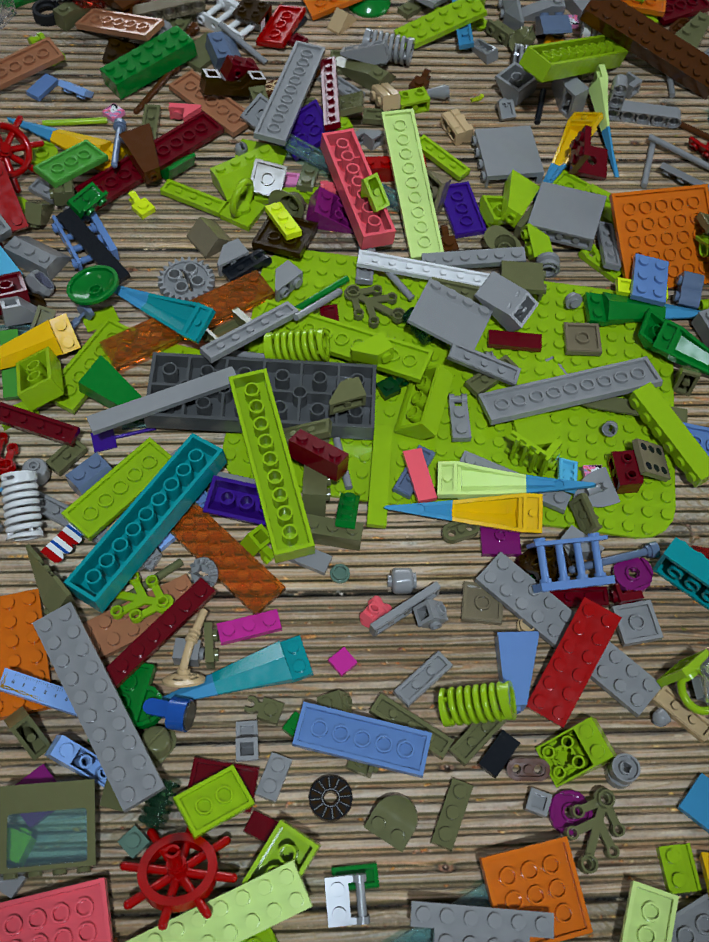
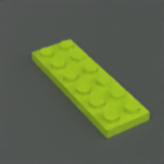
M456 0L394 29L395 36L399 34L401 38L402 36L415 38L414 49L487 16V10L480 0Z
M107 317L62 370L64 394L50 402L75 414L88 398L87 395L79 390L78 382L100 355L114 366L136 340L138 332Z
M149 437L61 513L62 517L85 538L91 541L131 505L172 456Z

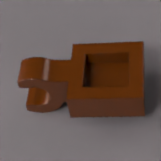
M425 68L421 77L416 75L409 84V89L423 86L427 89L430 84L431 76L429 74L431 70Z
M447 224L440 225L444 252L458 251L459 247L455 236H449Z

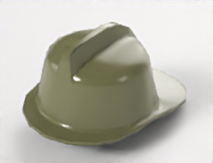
M521 26L513 32L509 39V48L512 52L515 43L523 44L524 46L533 45L536 37L532 30L533 26Z
M278 189L270 193L268 197L269 204L281 202L291 216L303 217L304 208L307 203L302 195L297 192H286Z
M490 226L484 233L485 243L491 249L521 247L520 241L502 226Z
M155 724L147 728L140 736L156 768L161 765L176 746V734L173 730L166 729L165 724Z

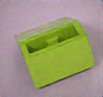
M594 717L587 718L535 748L540 758L549 764V775L556 788L600 768L617 756L597 719Z

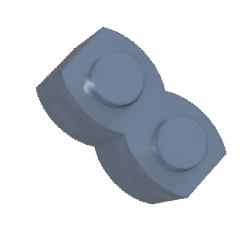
M683 271L676 278L677 291L674 292L672 300L675 306L698 309L701 301L704 275Z

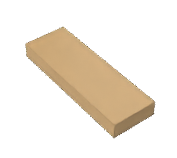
M667 685L661 687L651 701L659 708H663L674 721L703 744L709 737V720L703 715L689 710L683 704L679 695Z

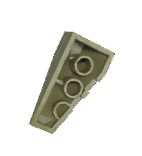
M341 56L336 58L337 68L342 71L343 75L372 91V85H381V83L387 82L391 84L396 79L395 75L377 65Z
M27 544L25 547L39 594L45 607L43 610L44 614L47 615L69 602L73 603L77 611L78 607L72 594L57 575L53 574L47 564L45 565L42 558L31 545Z

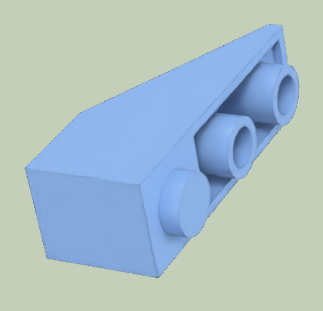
M63 734L56 735L44 756L86 779H95L96 784L105 787L107 777L96 754Z

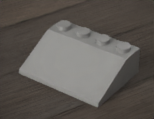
M430 278L407 323L451 346L455 341L475 349L493 311L489 310L486 306L474 302L471 298L457 293L454 289L442 285L439 281Z

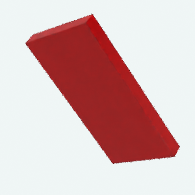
M279 4L256 39V45L284 49L304 17L306 8Z

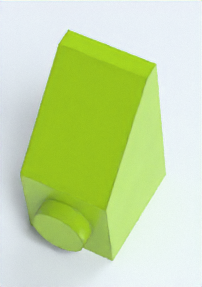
M380 332L350 347L351 359L378 366L394 358V347L384 333Z

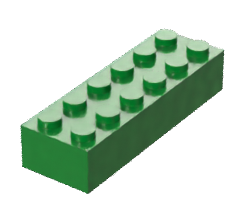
M178 25L171 27L169 30L100 68L104 84L120 99H123L172 71L175 67H179L198 56L195 42Z

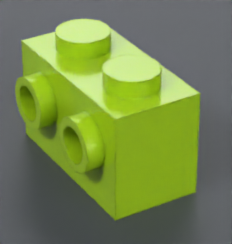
M424 86L398 92L400 94V108L396 110L413 108L414 114L429 111L431 99Z

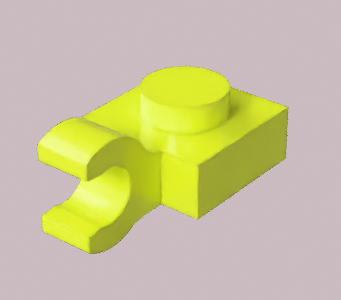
M134 190L127 193L131 197L128 200L133 204L131 205L132 210L142 220L156 212L155 206L145 197L140 199Z

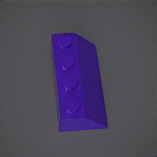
M213 475L203 513L266 526L255 484Z

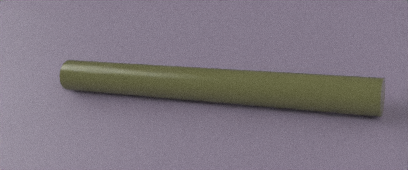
M179 558L154 575L160 581L184 564ZM143 581L141 584L144 590L148 589V586L146 582ZM134 588L128 591L129 593L137 594ZM116 599L110 604L113 607L128 601Z

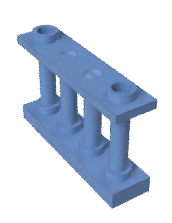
M94 211L89 217L87 215L84 216L81 220L90 221V226L87 227L93 233H97L96 237L119 261L118 250L97 213ZM53 215L51 226L54 233L59 234L72 258L71 263L74 269L83 270L82 265L93 261L89 255L81 258L77 256L76 252L84 249L79 244L71 245L70 240L74 238L70 234H65L63 231L65 228L58 222L56 216Z
M599 532L587 534L588 537L552 541H546L545 538L533 539V543L527 544L526 547L527 549H537L541 575L540 584L532 585L533 593L616 583L614 575L606 576V572L603 571L599 542L607 540L608 535L600 536ZM581 543H591L596 573L592 578H588V574L585 572ZM573 544L578 574L574 580H570V576L567 575L563 545ZM555 546L559 578L556 582H552V578H549L545 547Z

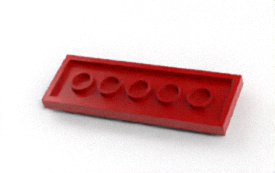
M584 597L532 692L526 708L564 728L622 617Z

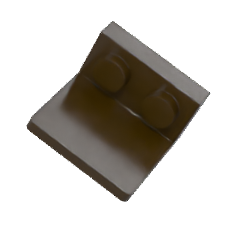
M241 0L232 15L233 17L260 25L264 18L265 22H268L271 18L272 4L259 0Z
M555 546L545 547L549 578H552V582H556L559 578ZM563 547L566 568L568 571L569 566H572V563L565 548ZM527 549L518 556L514 563L524 571L534 574L540 584L541 575L537 549Z

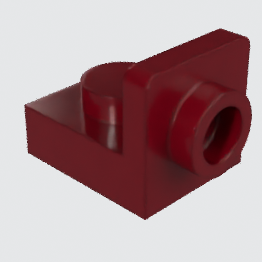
M619 583L614 584L609 592L610 601L615 606L639 602L644 599L642 590H627L622 593Z

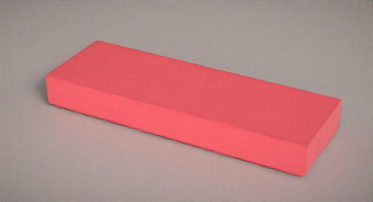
M422 448L403 451L402 455L417 503L436 501L437 495Z

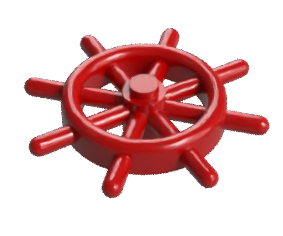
M21 115L16 117L13 125L0 122V132L8 133L4 142L0 135V161L4 162L7 174L16 193L21 192L17 178L21 177L27 170L35 173L33 170L34 165L31 164L33 158L32 149L44 146L42 140L30 142L27 136L19 129L23 121ZM14 138L18 140L19 145L11 146ZM23 151L24 159L20 158L14 153ZM10 159L21 165V167L14 170Z
M188 827L185 832L170 834L160 838L154 828L148 829L147 835L153 844L145 851L140 862L123 861L120 864L122 871L137 872V880L141 890L127 899L123 907L126 910H130L146 900L152 907L162 911L158 922V929L161 931L167 928L171 913L187 911L194 907H197L205 919H209L212 912L204 900L211 894L217 881L235 883L238 879L236 873L219 871L216 852L229 845L231 838L224 836L211 845L201 836L194 839ZM190 848L199 851L198 854L187 860ZM162 856L166 862V866L156 865L154 863L159 857ZM207 859V870L193 869ZM149 874L164 875L149 885ZM189 879H202L203 881L195 888ZM170 883L166 896L157 893V891ZM179 886H182L187 894L176 897Z

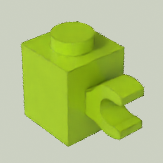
M262 524L249 532L239 543L251 558L260 553L261 559L266 565L274 558L272 549L268 546L270 540L267 529Z

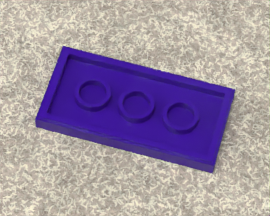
M469 181L450 184L443 208L455 239L483 235L487 228Z

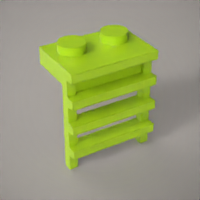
M513 430L511 432V435L516 439L512 450L509 448L505 450L510 455V460L515 458L519 461V466L522 467L524 464L529 468L528 472L534 471L540 477H543L548 469L552 470L558 462L557 459L562 453L560 448L563 442L556 438L545 451ZM521 442L526 444L522 456L517 454ZM530 448L535 450L531 463L526 460Z

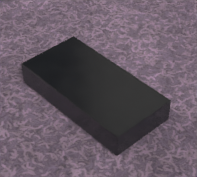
M502 730L478 763V766L496 779L520 742Z

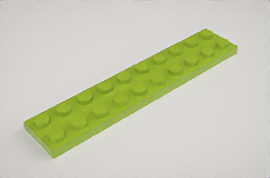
M266 299L258 316L282 303ZM310 313L298 321L292 319L270 331L275 334L278 331L282 333L283 331L289 332L291 330L296 332L297 330L303 331L304 329L309 331L310 329L326 328L330 338V355L357 364L367 363L353 361L351 359L350 347L378 334L314 313ZM386 336L394 347V358L387 363L376 366V370L421 384L433 357L434 350Z

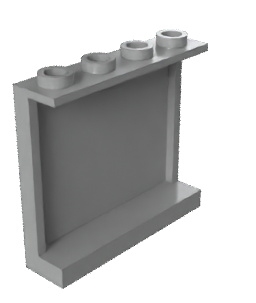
M531 126L475 129L474 136L471 137V144L475 148L474 156L478 159L477 167L481 171L480 178L484 182L485 188L488 187L489 180L507 179L512 170L517 171L526 178L533 177L535 184L542 183L544 169Z
M542 181L528 224H532L548 235L551 242L591 251L607 196Z

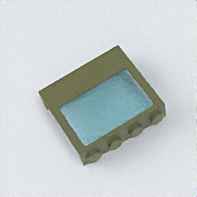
M95 779L0 786V877H3L4 881L17 880L18 875L28 874V878L43 877L45 872H52V876L66 875L67 870L77 869V873H89L91 868H96Z

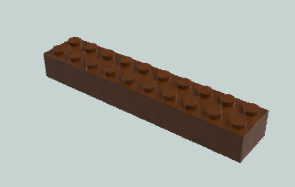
M622 0L589 1L579 20L706 100L708 98L709 56Z

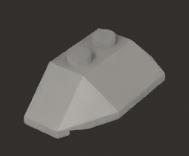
M498 0L499 18H502V23L514 31L524 26L520 0Z

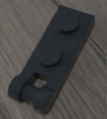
M259 248L222 270V273L228 282L233 285L259 268L269 266L272 263V259L269 255H266L263 249Z

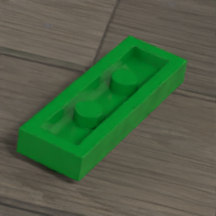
M350 492L341 493L335 521L336 527L355 529L360 500L359 495Z

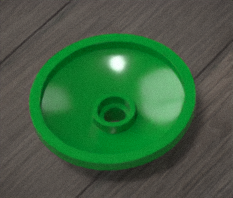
M363 0L348 6V8L360 17L376 18L388 12L391 0Z
M91 266L79 271L70 279L66 292L69 299L75 304L85 306L99 304L114 294L119 285V276L109 266Z

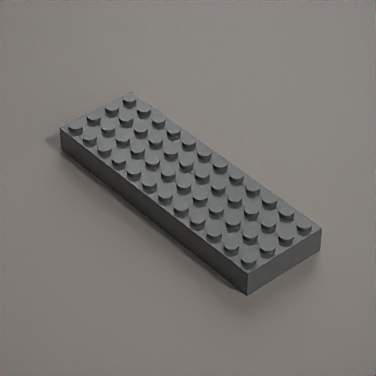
M153 352L146 396L231 366L236 375L266 368L283 428L330 418L332 421L331 437L328 438L340 437L373 440L377 365L224 356L210 363L203 355ZM359 376L366 392V405L329 415V401L339 383L347 378ZM230 388L144 418L145 425L149 428L242 433Z

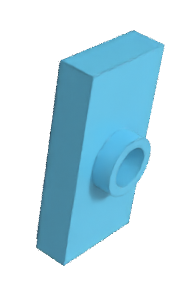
M559 457L557 462V479L577 481L578 462ZM577 489L562 491L575 494Z

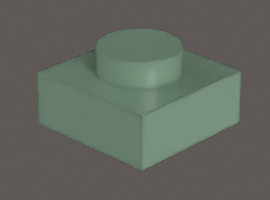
M135 825L118 841L119 845L133 860L151 844Z

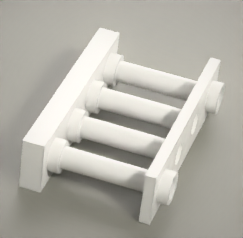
M216 0L217 4L207 12L196 13L197 22L213 32H224L218 27V24L233 16L232 13L239 5V2L235 0ZM220 9L223 10L225 13L216 19L212 16ZM236 18L231 24L225 25L244 40V36L253 29L260 33L265 27V18L260 25ZM242 22L248 25L240 32L235 30ZM235 41V43H236L237 46H239L240 48H243L241 45H239V44Z

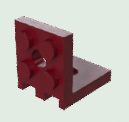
M585 125L569 146L571 154L569 156L570 169L568 174L604 181L607 178L608 149L591 146L592 126ZM588 159H591L594 162V165H591L588 162Z

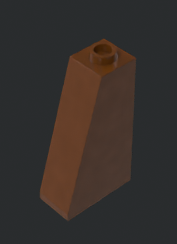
M147 123L120 133L121 146L145 184L160 180L161 173L151 125Z

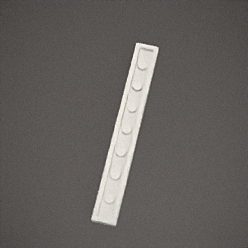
M359 249L356 266L425 280L436 277L479 287L490 275L489 273Z

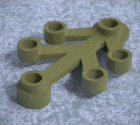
M352 284L344 291L345 298L352 301L354 308L353 317L356 320L364 318V310L361 309L359 301L365 304L369 316L368 324L371 328L379 326V318L376 316L374 309L390 316L396 324H400L405 320L406 312L404 309L394 308L392 310L380 304L382 302L389 304L397 302V294L394 292L381 295L382 287L380 285L360 289L359 286ZM372 294L374 297H367L365 295Z
M607 788L597 789L593 794L592 800L582 805H573L569 810L572 818H582L585 812L596 808L594 818L577 826L566 827L563 832L564 836H567L568 840L572 841L590 830L585 853L579 857L577 863L579 870L584 874L594 873L598 869V861L594 855L599 835L605 845L604 855L606 858L615 859L620 854V850L614 844L610 834L616 838L621 837L625 834V827L619 822L613 809L615 796ZM601 796L605 798V803L601 801ZM575 808H578V809H579V811H580V815H579V816L576 815V813H575ZM605 814L611 823L609 831L603 821ZM616 826H617V827L619 828V830H620L619 834H617V833L615 832V827H616ZM570 829L574 832L573 837L569 835ZM610 848L614 850L613 856L609 852ZM584 860L588 863L587 869L584 867Z

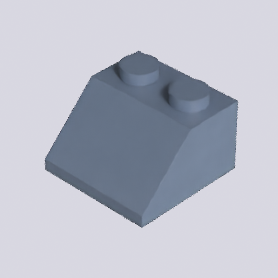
M545 12L535 17L536 36L563 35L573 31L569 15H563V12H554V15H549V12Z
M222 31L207 33L205 47L215 69H221L227 55L241 57L235 41Z
M96 452L65 476L70 488L80 497L111 471L112 468Z

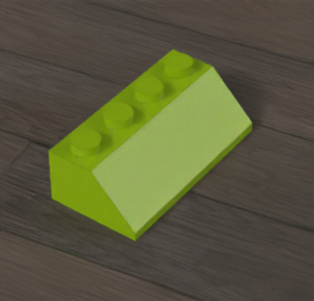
M269 144L210 168L213 185L227 203L230 202L239 182L245 178L250 179L255 158L280 164L276 152ZM247 186L244 187L239 197L247 194Z
M443 365L429 366L421 384L409 381L394 429L396 433L421 440L437 435L453 380V375Z

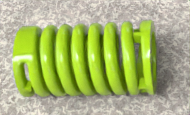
M318 328L317 330L310 329L308 331L304 329L303 331L297 330L296 332L293 330L289 332L283 331L282 333L278 331L275 334L267 332L263 341L264 356L267 359L328 361L330 358L328 331L326 328Z
M510 680L505 683L498 681L496 684L490 682L489 685L482 683L481 686L474 684L472 687L466 685L464 688L458 686L456 689L449 687L448 689L440 688L439 713L444 727L462 726L463 724L470 725L472 723L479 724L480 722L487 723L488 721L493 723L496 720L502 722L505 719L509 721L516 720V697Z

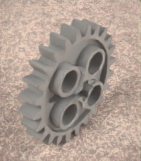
M181 257V261H178L175 258V263L168 262L169 267L163 266L164 271H159L158 287L160 293L166 297L199 303V299L205 301V296L210 297V292L214 291L215 276L212 268L209 269V264L204 265L203 260L198 262L197 258L192 261L190 257L187 260Z

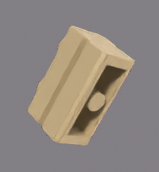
M388 82L381 83V85H372L370 98L371 101L376 103L377 107H380L383 111L400 108V94Z
M456 108L441 114L440 125L455 145L471 140L474 131L473 126L468 124L463 113L461 114Z

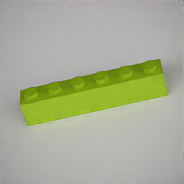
M649 382L634 390L628 399L630 406L638 412L643 423L647 424L651 429L653 436L660 441L663 449L670 454L675 465L683 471L688 482L692 483L696 488L708 481L709 456L654 385Z

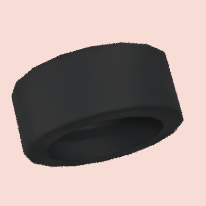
M56 0L36 1L32 6L35 22L45 27L56 25L53 12L50 14L40 13L53 11L60 4Z

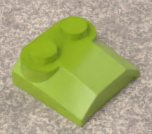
M482 195L480 198L479 210L488 227L507 224L500 219L503 196Z

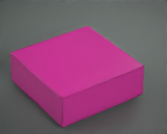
M345 647L328 659L329 664L341 677L358 663Z

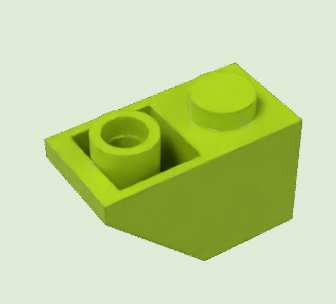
M530 223L521 227L520 234L525 243V255L528 256V260L536 259L538 255L544 252H553L548 235Z

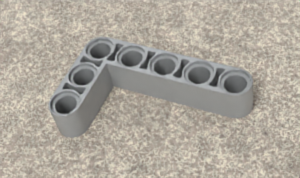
M619 74L614 77L608 95L609 120L672 129L681 125V110L679 108L625 100L628 90L627 76Z

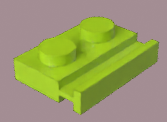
M690 843L656 848L666 892L676 895L702 890Z

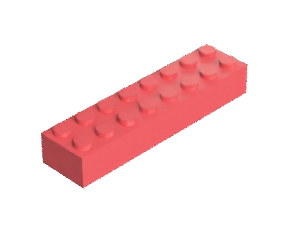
M354 129L322 133L320 149L360 249L364 250L393 244L396 229L387 208L374 213L368 198H361L362 179L372 175V172Z

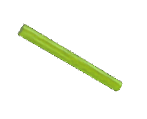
M107 117L42 120V125L48 127L108 124Z

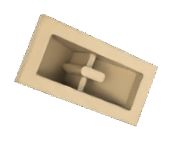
M336 7L327 30L340 36L357 21V18Z

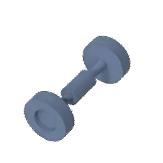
M79 305L77 311L80 315L71 321V325L75 329L83 317L91 320L95 316L94 311L89 306Z

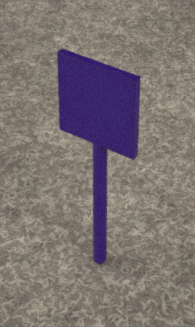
M146 428L119 435H114L113 429L96 435L90 433L94 452L117 448L116 439L154 431L156 428Z

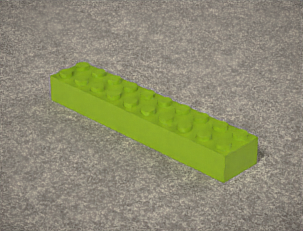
M597 35L528 46L519 64L525 72L531 73L536 81L543 83L595 72L599 64H605L606 70L620 67L629 51L608 37Z
M267 369L228 377L275 563L315 554L314 540Z

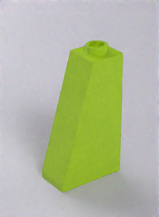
M512 170L504 183L500 219L515 228L540 189V186L517 171Z

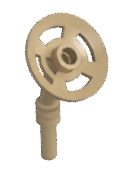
M200 609L193 627L187 633L185 648L177 672L163 678V685L173 688H186L201 685L206 681L204 675L190 672L188 667L193 647L199 640L200 630L208 614L206 609Z

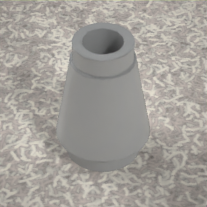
M444 84L428 89L429 97L439 100L450 98L449 85L445 86Z

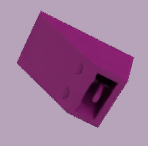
M319 186L310 197L306 220L318 222L319 230L354 234L340 197Z

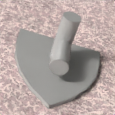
M606 467L589 473L581 480L584 482H594L596 487L577 489L573 496L574 499L581 493H587L592 507H606L621 502Z

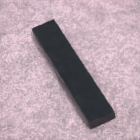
M70 207L56 216L61 225L97 265L109 266L117 272L119 285L131 277L130 273Z

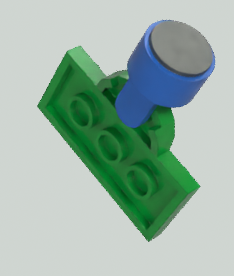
M143 663L117 689L137 730L152 727L161 718H165L166 729L187 732L192 727L196 712L195 702L193 699L173 696L170 701L164 700L161 693L151 686L157 668L155 665Z

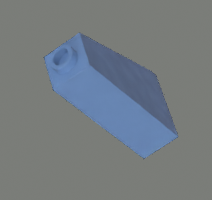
M539 631L497 632L494 639L498 678L503 683L508 680L512 682L516 697L517 714L524 711L527 706Z

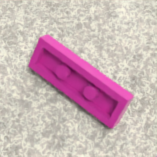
M277 609L217 623L221 646L282 631Z

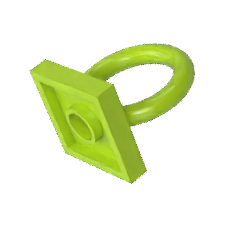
M245 178L239 182L230 202L220 213V219L248 232L264 213L266 206L252 199L254 184L251 179ZM247 186L246 196L239 197L244 187Z
M708 649L681 659L656 680L660 687L677 681V690L681 701L689 710L699 715H709V705L703 707L695 704L687 693L686 682L700 674L709 683V670L701 666L709 659Z

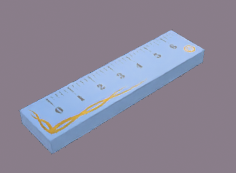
M8 668L4 669L0 679L1 692L77 716L63 687Z

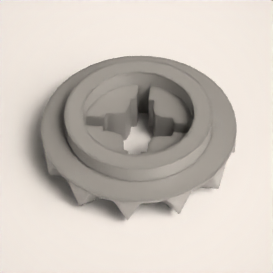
M200 557L190 564L191 570L188 573L191 574V582L195 583L201 577L211 587L216 584L218 570L211 559ZM202 571V572H205V574H208V575H206V576L203 577L202 575L199 574V572Z

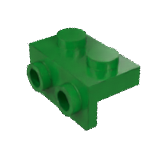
M91 182L70 198L67 204L81 219L86 215L89 217L95 211L94 208L98 205L101 207L107 202L108 192H102Z

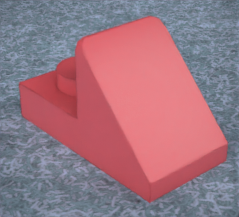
M169 103L170 119L184 120L185 122L202 112L200 104Z

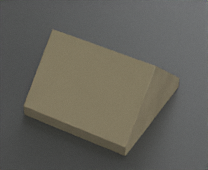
M427 170L435 212L438 214L443 209L452 178Z
M203 217L198 218L187 234L189 241L205 259L220 252L224 244L233 241L216 221Z

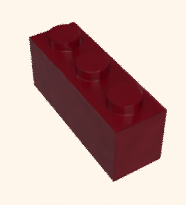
M299 429L289 439L288 449L292 459L336 482L348 471L349 454L302 429Z

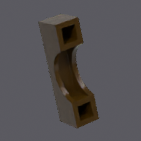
M202 69L199 86L203 94L207 96L242 97L249 96V87L265 86L267 79L262 71H246L240 79L226 81L222 79L217 69Z

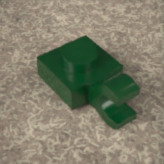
M390 376L376 383V389L386 401L400 394L401 388L407 386L409 382L401 377H397L394 380Z

